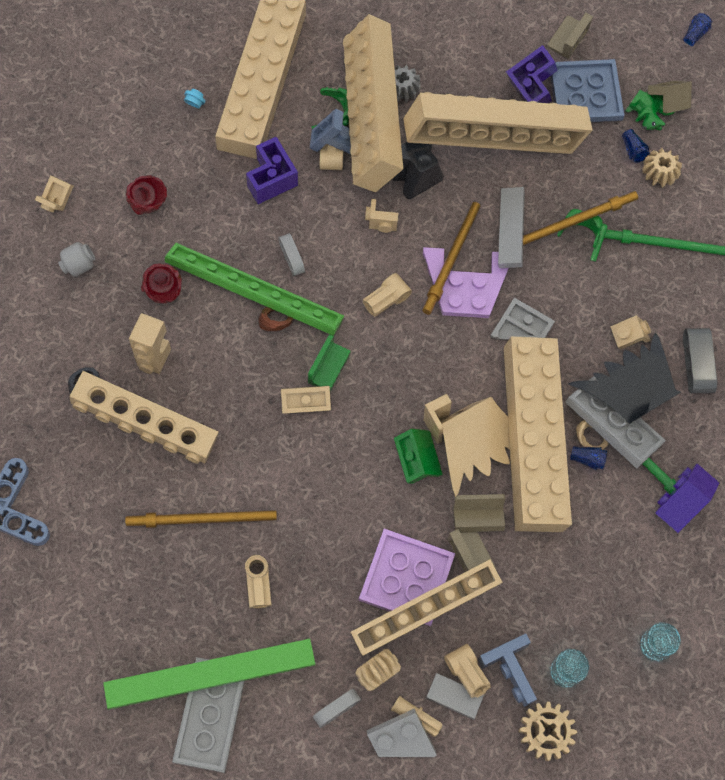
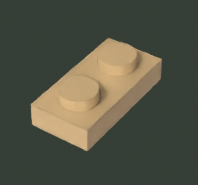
M330 386L281 389L282 413L331 410Z

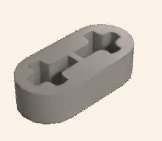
M288 233L278 237L281 250L292 275L296 276L305 273L303 261L291 234Z
M351 689L317 712L313 718L318 726L322 728L359 703L361 698L355 689Z

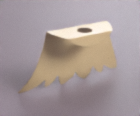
M492 397L474 402L440 421L444 428L443 435L455 496L458 495L463 473H465L469 481L472 480L473 465L484 475L490 476V457L497 462L510 464L505 447L510 450L508 416L500 409Z

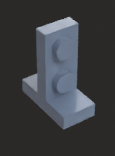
M335 109L312 129L310 149L318 152L323 146L329 144L351 154L349 128L342 125V111Z
M527 634L488 651L478 658L482 669L501 661L500 670L505 679L510 678L514 686L511 689L513 696L518 703L522 702L524 707L537 700L514 653L528 647L531 643Z

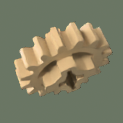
M546 702L544 708L537 703L535 705L536 712L529 708L526 711L529 718L523 717L520 720L525 724V727L519 729V733L525 734L521 743L528 742L529 746L526 751H536V759L540 758L543 754L545 761H550L552 755L558 760L561 758L560 751L568 754L570 750L567 745L573 746L575 744V741L570 738L572 735L577 734V730L570 727L575 723V720H568L566 718L569 714L568 710L563 713L560 712V704H557L553 709L550 702ZM542 714H550L555 716V718L546 719ZM531 725L535 727L536 736L534 738L531 735ZM561 725L564 727V739L560 734ZM550 726L553 730L551 735L546 737L543 732L545 728ZM543 743L551 744L555 748L545 749L540 746Z

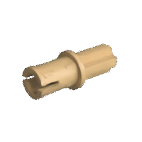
M399 696L391 711L401 715L415 708L426 732L436 737L442 728V723L423 712L422 707L419 709Z

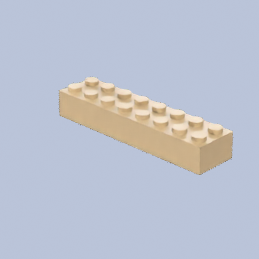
M260 0L215 136L217 150L257 159L256 146L267 140L306 16V0Z
M368 14L350 34L345 36L343 46L353 184L377 192L403 170L391 24Z
M430 92L420 93L403 118L408 143L572 154L592 132L588 107L560 105L557 103H537L536 101L524 102L514 99L501 100L496 98H477L474 96H454L452 94L442 95Z
M511 336L504 346L515 531L564 532L572 525L558 339Z

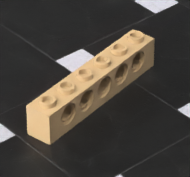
M85 371L80 375L70 394V402L73 404L72 407L82 413L91 412L95 414L98 420L104 423L111 421L126 433L133 431L141 435L140 437L146 442L160 443L165 450L176 454L180 452L186 455V459L196 464H199V462L206 463L218 437V431ZM100 395L105 400L100 404L92 402V398ZM122 405L128 410L123 414H118L114 409ZM144 415L149 417L150 421L146 424H140L137 422V418ZM162 426H169L173 431L169 434H163L159 429ZM184 436H192L195 442L185 444L181 439Z
M488 560L351 631V634L362 656L503 582L491 560Z

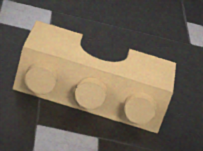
M142 313L129 337V341L139 369L148 374H152V372L160 374L171 351L169 341L163 339L166 334L165 323Z

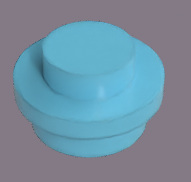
M196 89L186 90L184 93V101L199 109L206 102L203 98V93Z

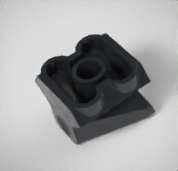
M406 142L401 145L403 170L393 177V181H405L403 194L407 199H412L440 183L444 175L437 158L431 151L432 144Z

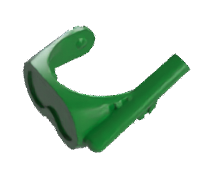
M321 88V95L333 97L340 102L344 110L342 125L348 126L347 89Z
M572 209L568 212L565 219L583 211ZM599 216L576 224L589 228L595 235L594 249L590 259L594 262L597 260L608 228L607 224H604ZM565 229L558 231L557 237H561Z

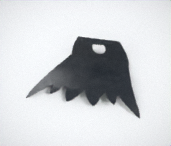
M656 333L652 338L650 351L643 344L641 345V359L632 352L624 350V366L605 361L604 365L610 377L602 373H593L599 382L584 380L568 383V385L582 389L603 400L629 424L681 393V391L675 388L660 338Z

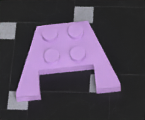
M423 247V256L434 285L444 265V249ZM492 252L491 273L450 272L443 287L442 297L438 301L442 315L477 318L490 317L508 268H499V252Z

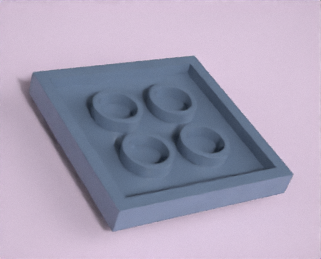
M615 59L556 62L558 71L551 75L554 103L588 107L591 122L623 121L624 110Z

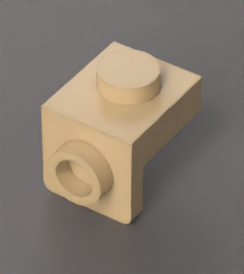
M50 175L42 197L36 196L35 200L42 203L41 208L47 211H63L74 185Z
M372 199L371 207L366 206L365 220L370 221L369 229H378L384 233L396 231L398 213L375 211L376 199Z
M637 315L611 326L619 349L626 348L642 340L645 343L650 341L648 334L651 333V329L647 321H643Z

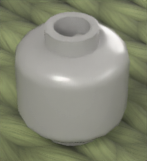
M75 242L60 252L61 261L58 263L65 274L70 273L72 276L78 277L93 268L95 256L87 244L83 245L80 242Z

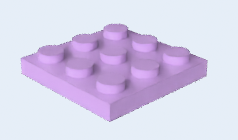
M384 529L359 601L390 612L445 583L455 553ZM431 620V621H429V622H427V623H425V624L428 625V626H431L433 620Z

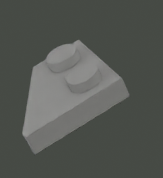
M514 298L492 332L491 338L509 340L511 336L546 338L555 321Z
M415 708L367 730V735L378 757L437 756L436 750Z

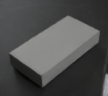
M436 673L426 699L474 720L484 695L478 698H471L462 684Z

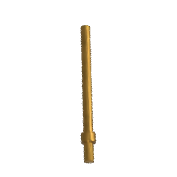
M633 191L621 197L614 196L609 198L606 203L523 235V245L612 210L614 212L622 209L623 205L638 200V194L636 191Z
M477 202L472 203L436 282L427 293L428 299L422 309V312L427 315L432 313L436 302L440 301L444 284L481 207Z
M276 510L157 515L155 512L146 513L143 516H126L125 523L126 526L146 525V528H156L157 525L272 521L277 520Z

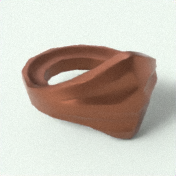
M266 307L262 310L258 321L261 330L280 331L289 327L293 322V318L288 316L285 321L279 322L270 320L268 314L275 310Z

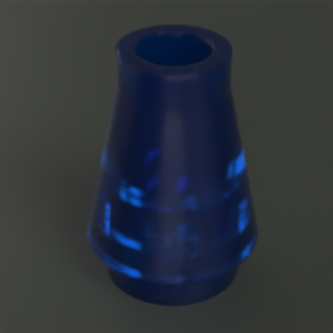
M698 13L693 16L683 41L690 46H694L711 29L712 19L704 13Z
M633 129L626 130L622 134L629 159L635 163L644 161L650 154L649 146Z
M573 446L570 460L581 463L596 471L598 469L604 470L608 451L602 450V447Z

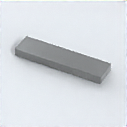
M524 187L501 188L499 268L523 267Z

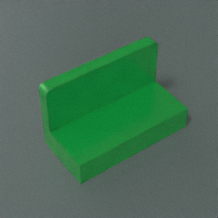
M331 334L326 339L308 373V384L315 387L330 386V392L351 354L350 350L335 344L334 336Z
M410 429L394 438L407 483L413 484L427 476L439 477L443 475L429 430Z

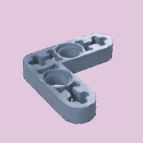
M13 458L5 464L0 473V489L8 486L12 490L9 497L0 498V516L4 517L3 523L0 525V531L32 545L41 546L49 540L50 531L48 527L39 520L11 509L29 473L28 466L22 459ZM20 465L22 472L14 475L13 480L17 482L14 485L9 481L13 476L11 469L12 467L17 468ZM13 518H20L22 520V525L17 530L9 529V522ZM27 526L35 531L41 528L44 535L34 539V535L26 530Z

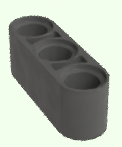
M685 328L683 331V346L689 393H715L717 390V374L711 330L709 328Z

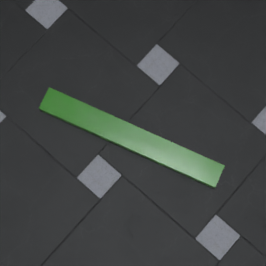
M175 243L165 256V263L333 336L343 321L344 315L178 243Z
M306 639L103 682L107 709L110 710L315 666L311 640Z

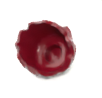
M152 175L136 178L126 189V200L138 215L157 211L167 197V187L163 181Z
M153 264L143 274L141 291L145 292L154 302L161 304L170 303L181 292V275L176 268L168 264Z

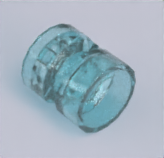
M668 623L653 625L641 636L639 641L642 654L653 662L666 660L679 649L681 644L678 630Z
M567 649L561 652L550 666V676L553 682L562 688H572L578 685L587 676L589 671V662L586 656L575 649Z

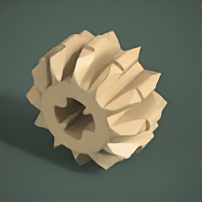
M663 148L658 152L653 150L644 160L642 173L646 174V180L652 179L653 186L657 182L662 188L666 183L671 186L681 174L682 163L678 162L679 155L672 156L671 150L666 153Z
M384 649L360 666L356 671V675L361 685L367 691H372L399 672L401 666L397 657L389 649Z

